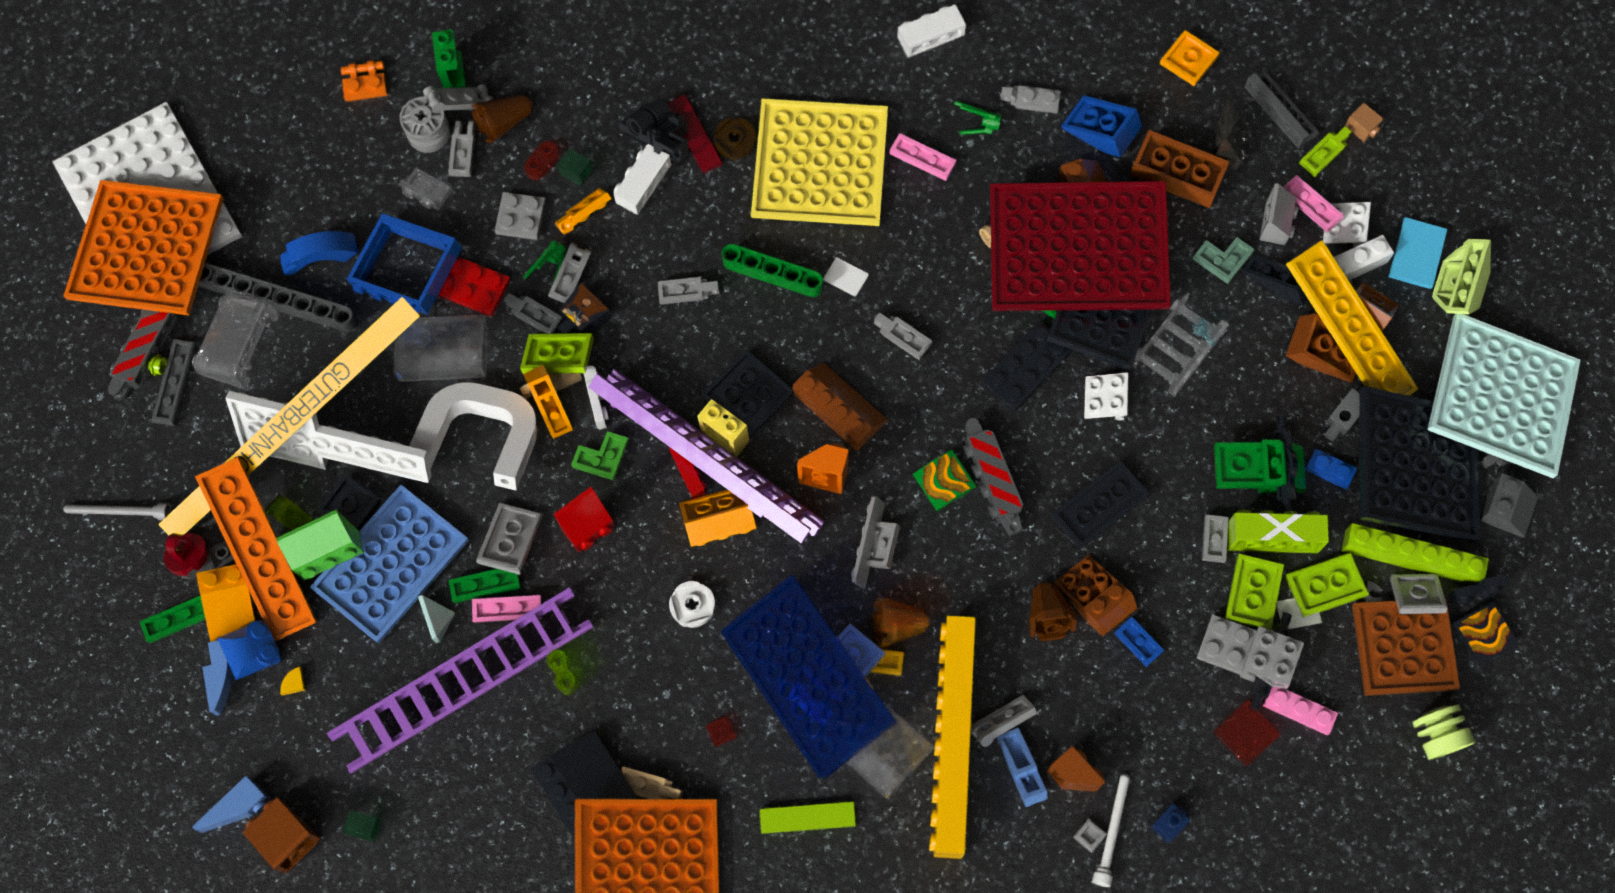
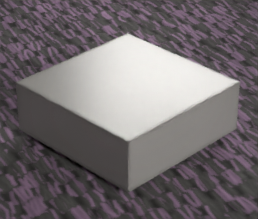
M1088 819L1073 838L1092 853L1107 833Z

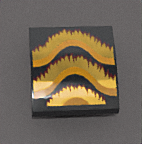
M1492 601L1451 622L1460 642L1466 644L1476 665H1481L1518 644L1507 622Z

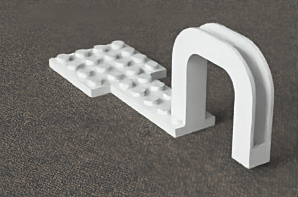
M457 383L443 388L431 398L409 446L402 445L399 442L381 440L374 436L360 435L354 431L339 430L333 426L319 425L315 413L270 456L324 470L326 469L328 459L429 483L431 478L430 469L451 421L458 415L471 413L505 421L512 426L493 475L496 486L517 490L536 442V417L529 402L514 392L478 383ZM229 391L226 401L240 446L242 447L288 403H278L263 397L249 396L243 392Z

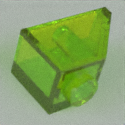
M277 494L265 509L266 514L289 531L315 520L280 494Z

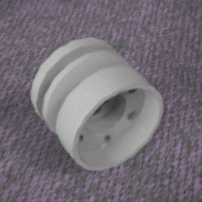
M425 96L416 97L403 106L400 113V123L411 146L417 151L429 153L435 152L447 144L451 130L444 111H433L429 104L430 100Z

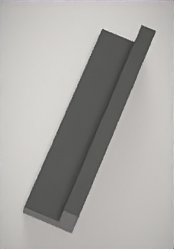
M1266 71L1260 75L1254 73L1248 77L1245 84L1247 91L1298 149L1318 136L1319 131ZM1263 79H1264V80L1266 81V83L1269 85V88H1268V87L1266 86V84L1262 81Z

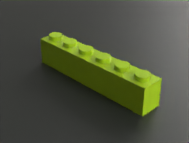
M1354 523L1345 531L1341 550L1342 552L1426 574H1438V577L1469 585H1477L1485 579L1489 558Z

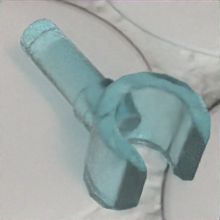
M1199 319L1200 325L1192 323L1194 335L1204 337L1211 346H1214L1215 341L1207 332L1205 320Z

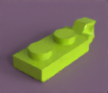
M1345 126L1337 135L1334 132H1329L1300 160L1299 164L1316 177L1347 146L1345 141L1349 138L1352 131Z

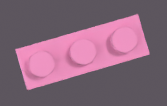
M900 133L890 149L891 155L947 181L956 165L955 159Z
M1296 175L1283 186L1284 189L1296 197L1295 205L1327 233L1343 220L1344 215L1299 176Z
M542 596L472 599L473 622L516 620L541 605Z
M1278 687L1271 688L1268 699H1265L1262 705L1325 735L1330 734L1338 715L1333 710Z

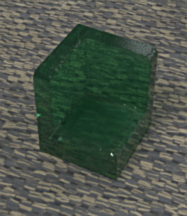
M571 149L567 150L557 164L559 173L580 186H582L593 170L589 159Z
M349 811L342 833L374 843L382 820L370 815Z

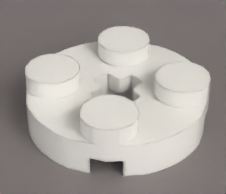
M688 581L680 584L675 589L669 600V608L673 618L681 626L695 628L704 625L713 617L715 599L707 586L696 581ZM690 599H693L694 602H699V605L694 610L686 608Z

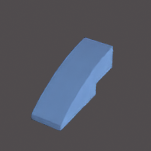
M217 640L208 643L211 665L202 668L209 711L215 715H220L228 699L233 673Z
M1019 728L998 736L997 739L1025 807L1046 800L1047 790Z

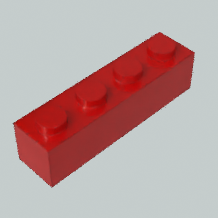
M669 447L670 453L692 498L694 499L705 494L706 485L704 481H700L698 469H694V464Z

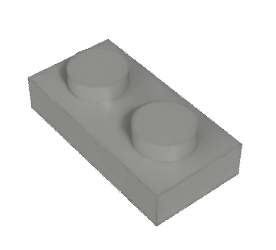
M1205 515L1202 561L1226 562L1229 517Z

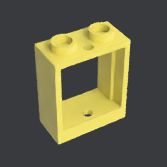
M711 399L697 416L701 432L737 457L749 443L747 425ZM728 415V418L724 419L723 416Z

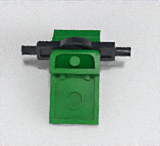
M1276 416L1277 430L1272 432L1273 440H1262L1261 442L1214 444L1216 488H1258V493H1277V500L1282 502L1283 512L1292 511L1291 501L1296 499V493H1304L1306 491L1303 446L1292 443L1291 430L1286 428V416Z

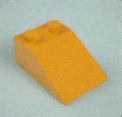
M237 564L196 573L210 642L217 641L219 637L248 626L251 622L255 621L249 589Z

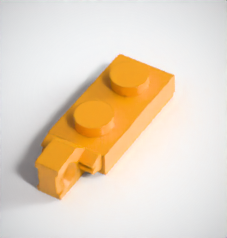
M598 188L566 211L567 214L555 222L556 226L562 234L572 231L574 225L578 222L587 220L592 212L605 207L611 197L606 191Z

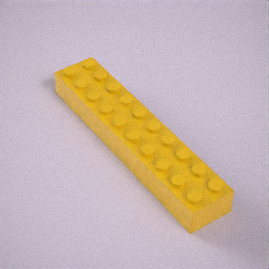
M947 616L946 623L942 622L940 629V641H944V645H941L939 650V664H943V668H939L938 687H942V691H938L936 709L941 710V715L937 714L935 733H940V736L936 738L934 756H938V762H935L933 768V779H937V785H934L932 789V803H936V809H932L931 827H935V834L931 833L929 851H934V857L962 859L965 854L975 617Z

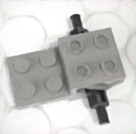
M1283 612L1280 623L1275 624L1272 631L1260 626L1256 631L1212 614L1197 659L1237 673L1241 678L1254 682L1251 693L1254 696L1249 708L1259 711L1262 700L1268 699L1272 687L1288 689L1304 642L1290 638L1291 630L1288 629L1292 615Z

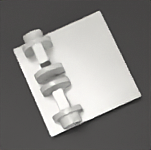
M1371 202L1331 204L1344 216L1343 220L1328 233L1324 230V244L1352 243L1353 247H1357L1367 242Z
M1129 373L1086 377L1085 419L1115 416L1116 420H1124V416L1128 415Z

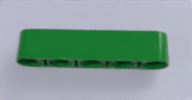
M735 244L726 245L722 250L723 264L731 271L809 297H817L823 291V278L817 271ZM729 255L737 256L733 260L727 258ZM751 261L757 263L755 266H748L747 264ZM770 268L777 269V272L769 273L768 270ZM796 275L798 276V278L795 280L788 279V276ZM814 281L817 282L818 285L815 287H811L808 285V283Z

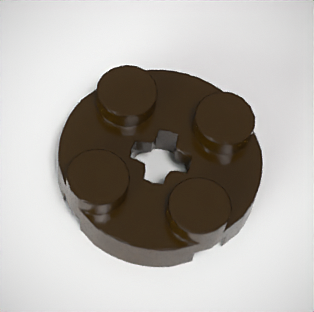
M732 118L723 120L717 125L714 132L716 150L722 156L732 161H738L740 158L746 157L756 145L754 127L750 122L739 118V120H732ZM739 135V141L732 142L730 136L736 137Z

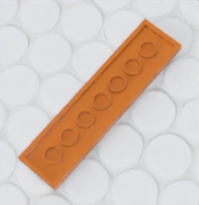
M234 458L195 476L274 641L316 623L317 620L277 543L274 529L240 458Z

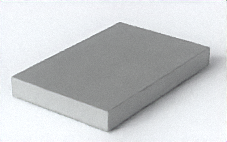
M499 502L476 559L477 563L520 575L541 523L542 513Z

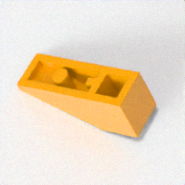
M544 365L524 373L523 375L552 438L554 439L572 431V426Z

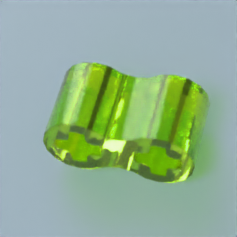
M561 650L551 651L546 661L549 668L555 673V685L564 695L575 693L579 684L574 674L570 672L568 657ZM560 658V660H561V661H560V662H561V665H560V666H557V665L555 664V663H556V660H555V659ZM567 678L570 681L569 687H565V685H563L565 684L564 680Z

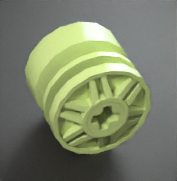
M1459 704L1431 710L1412 722L1414 728L1424 725L1427 728L1418 732V737L1429 735L1431 737L1430 741L1422 745L1428 760L1450 754L1476 743L1470 728L1458 729L1457 727L1459 723L1465 720V717L1453 718L1452 716L1461 711Z

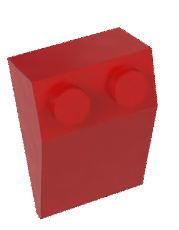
M592 487L554 513L561 530L578 553L581 550L586 551L591 548L596 539L600 536H607L615 526Z

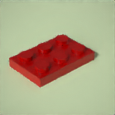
M458 257L438 296L493 317L511 279L509 276Z

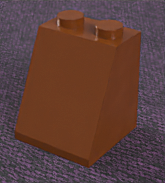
M276 798L275 800H270L263 807L264 811L258 817H253L246 824V829L242 833L273 869L287 874L321 838L283 800Z

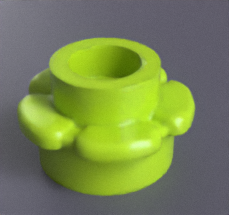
M161 355L151 358L148 363V369L151 371V374L154 376L164 375L167 359L162 358Z

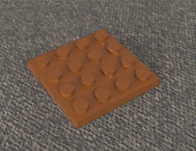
M1396 601L1365 602L1352 605L1365 696L1456 691L1460 689L1448 608L1446 613L1399 614Z

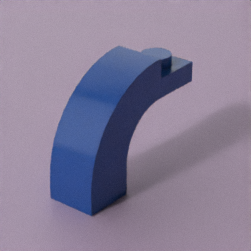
M326 231L305 235L286 244L287 251L280 255L284 275L292 276L312 262L320 260L346 262L356 255L358 251L353 233Z

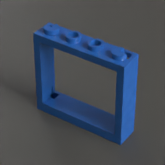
M382 213L347 280L353 286V290L359 294H364L365 292L376 300H388L392 305L403 297L418 314L422 312L428 315L462 247L456 238ZM391 232L444 250L419 300L365 282Z

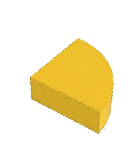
M301 667L291 670L284 677L280 688L282 696L305 691Z

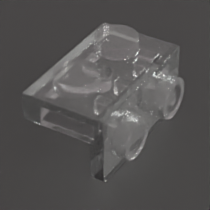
M418 168L413 170L406 181L401 179L399 182L402 193L410 199L415 197L426 208L430 209L432 207L438 211L452 192L450 186Z

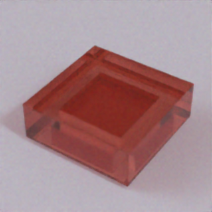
M727 716L705 725L715 748L736 739Z

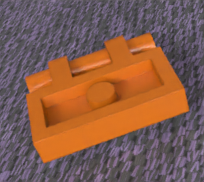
M370 60L364 64L356 65V63H350L349 66L341 67L342 75L350 74V78L342 79L346 102L387 96L386 77L384 73L377 74L376 71L384 69L383 61L375 62ZM369 71L368 76L358 77V73Z

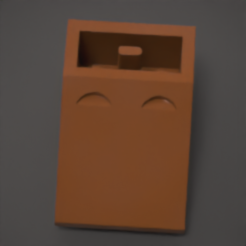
M1089 555L1054 582L1087 623L1101 636L1107 634L1137 609L1132 592Z

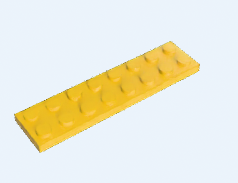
M1323 240L1286 263L1364 386L1408 396L1418 390L1413 379Z

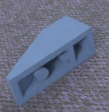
M245 776L193 828L204 833L253 816L255 813L262 812L263 807L271 798L253 779Z

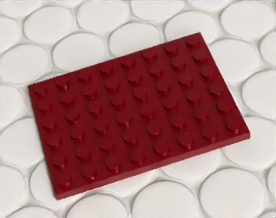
M1166 181L990 184L992 311L1170 309Z

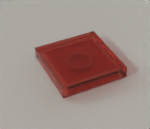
M1248 700L1213 732L1246 767L1281 735L1258 711L1249 708L1251 703Z

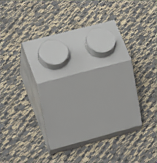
M1274 184L1266 201L1259 240L1285 245L1288 238L1292 239L1295 226L1292 225V219H1296L1298 206H1295L1296 197L1279 184Z

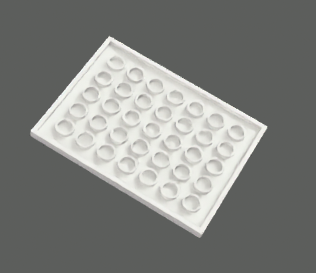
M167 102L52 161L85 224L87 223L100 180L218 194ZM222 203L207 255L242 237L224 203Z

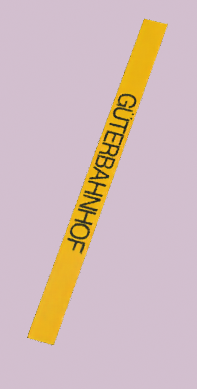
M401 297L226 462L239 457L247 475H249L419 318L418 313ZM200 486L159 523V526L168 535L172 533L185 534L211 510Z

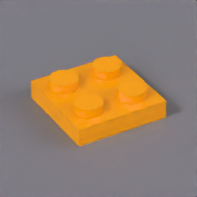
M1185 30L1163 56L1160 64L1195 86L1218 58L1219 52Z

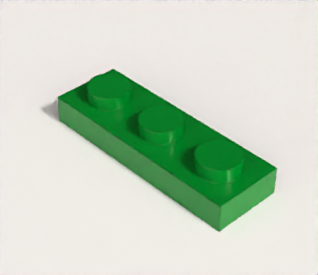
M500 569L449 580L453 603L521 588L518 574Z
M201 596L139 621L146 642L150 644L206 620Z

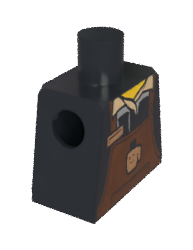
M580 283L560 308V313L565 321L557 328L562 334H570L574 329L578 333H590L610 320L612 316L610 310Z

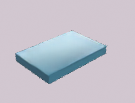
M1405 217L1402 221L1388 277L1432 289L1447 229Z

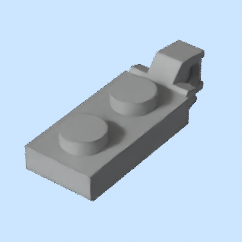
M1019 85L1013 86V88L1002 87L1000 101L1011 102V105L1018 109L1057 113L1060 91Z
M701 277L659 281V302L662 305L708 299V295L719 294L718 281L707 282V279H701Z
M879 312L874 319V324L881 328L880 333L918 360L922 358L932 344V340L898 317L894 318L891 316L887 318Z

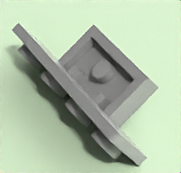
M872 496L868 504L867 518L862 528V539L860 546L857 548L856 564L852 570V582L860 588L866 587L870 567L891 568L900 529L897 523L881 522L885 503L877 496Z

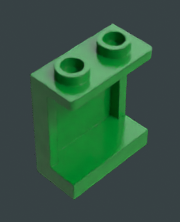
M453 30L432 32L436 70L443 87L466 88L461 50L456 51Z

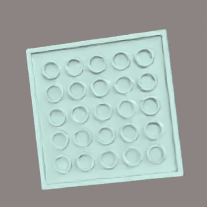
M1455 314L1452 320L1427 430L1554 478L1558 475L1580 359L1467 315Z

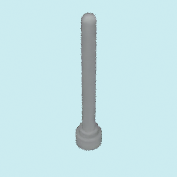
M162 502L153 507L65 505L63 510L65 513L147 515L153 516L158 520H164L171 513L170 503Z

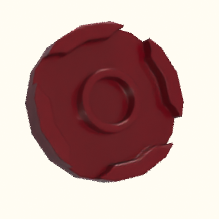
M172 533L166 540L164 564L173 574L186 576L189 575L187 572L193 569L197 571L206 563L209 550L207 549V542L196 533L183 535Z

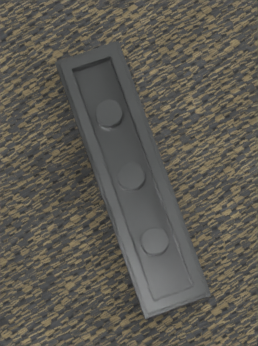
M173 339L152 415V422L175 426L197 346L195 342Z

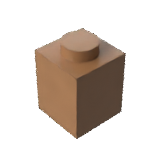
M1363 103L1349 117L1345 126L1365 142L1370 136L1374 138L1382 128L1379 126L1383 118Z

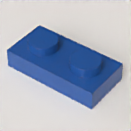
M1315 449L1305 470L1346 490L1357 468Z
M1133 617L1114 633L1146 667L1164 651Z

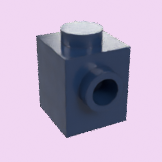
M1172 803L1153 823L1151 828L1167 843H1170L1188 824L1190 819L1187 817L1188 813L1180 805L1175 806Z

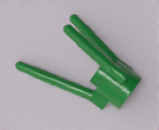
M958 101L954 102L955 105L960 106V109L983 116L982 126H985L983 129L961 130L959 132L960 135L992 134L993 130L998 131L1001 114L988 112Z
M551 241L548 248L545 249L523 278L527 279L536 268L540 269L546 261L553 264L559 262L554 278L555 281L565 258L566 248L556 241Z

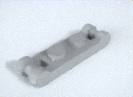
M486 85L467 88H435L434 86H429L423 91L425 97L430 100L429 104L433 111L475 109L471 107L476 102L493 100L488 95L489 91Z

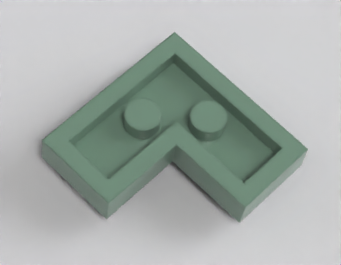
M1236 237L1225 252L1206 240L1194 255L1193 260L1228 284L1255 249L1238 237Z

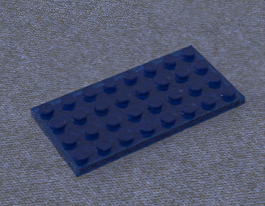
M792 574L720 631L820 780H825L898 723L796 577Z

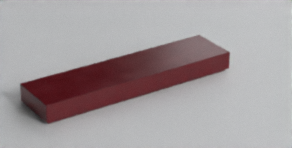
M684 94L667 102L671 114L678 112L679 116L684 115L688 133L683 138L688 140V147L702 173L705 174L722 166L718 154L686 95Z

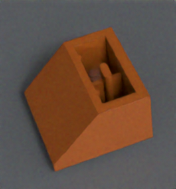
M1073 746L1059 757L1047 771L1058 785L1065 790L1096 792L1105 783L1102 779L1104 777L1102 772L1096 766L1092 768L1086 761L1088 758L1079 748L1075 749Z

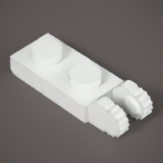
M588 365L584 377L597 428L600 430L607 428L605 420H608L609 417L606 406L601 407L600 400H603V398L588 388L597 374L596 368Z

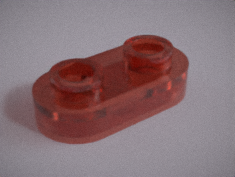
M551 141L542 142L524 164V170L530 179H541L557 161L559 150L555 143ZM546 149H551L548 153L544 152ZM532 165H538L537 168H531Z

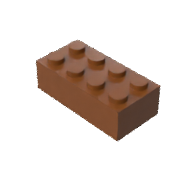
M1149 130L1133 164L1130 177L1142 182L1166 181L1167 192L1210 208L1230 161Z

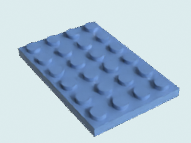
M402 485L396 489L360 530L364 553L324 571L310 586L312 590L378 644L419 599L418 596H421L469 541L465 535Z

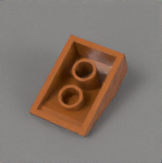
M1316 313L1300 316L1286 356L1305 367L1353 382L1356 372L1320 316Z

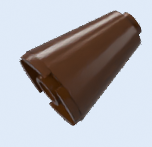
M523 94L476 102L471 107L475 108L472 116L480 134L485 133L488 137L485 140L488 143H492L529 116L532 112L533 104L530 98L525 97Z

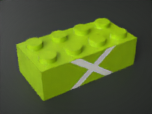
M1239 510L1237 513H1234L1228 522L1227 551L1319 553L1329 542L1328 516L1320 515V512H1308L1304 515L1297 514L1295 511L1274 514V511L1270 510L1261 511L1260 513H1251L1250 510Z

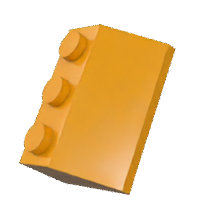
M728 489L679 503L691 547L695 545L702 546L710 541L723 540L729 536L739 533L745 534L756 529L753 513L748 509L749 505Z

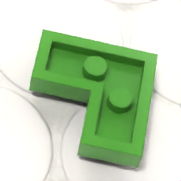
M607 431L600 451L578 445L571 466L572 468L614 481L629 439L628 437Z

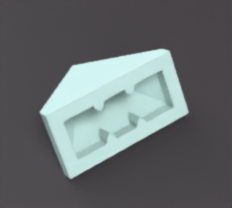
M423 595L418 596L431 637L436 643H439L455 612Z

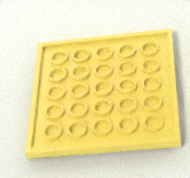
M762 99L751 218L880 226L888 106Z

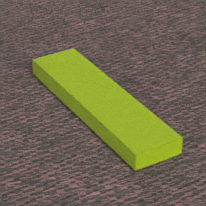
M854 802L760 809L761 834L855 827Z

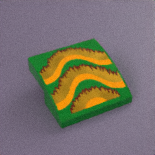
M953 450L939 456L913 473V476L936 511L942 510L954 500L962 498L977 487Z

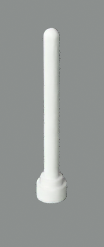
M1127 774L1120 776L1101 866L1097 868V872H1094L1092 883L1104 887H1111L1113 879L1109 870L1129 784V776Z

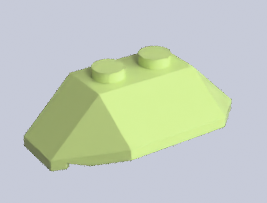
M1468 239L1463 243V246L1456 249L1443 261L1432 298L1446 313L1470 314L1480 309L1490 276V240Z

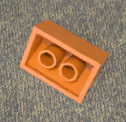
M826 444L799 459L797 463L799 484L842 494L849 470V450L840 444Z

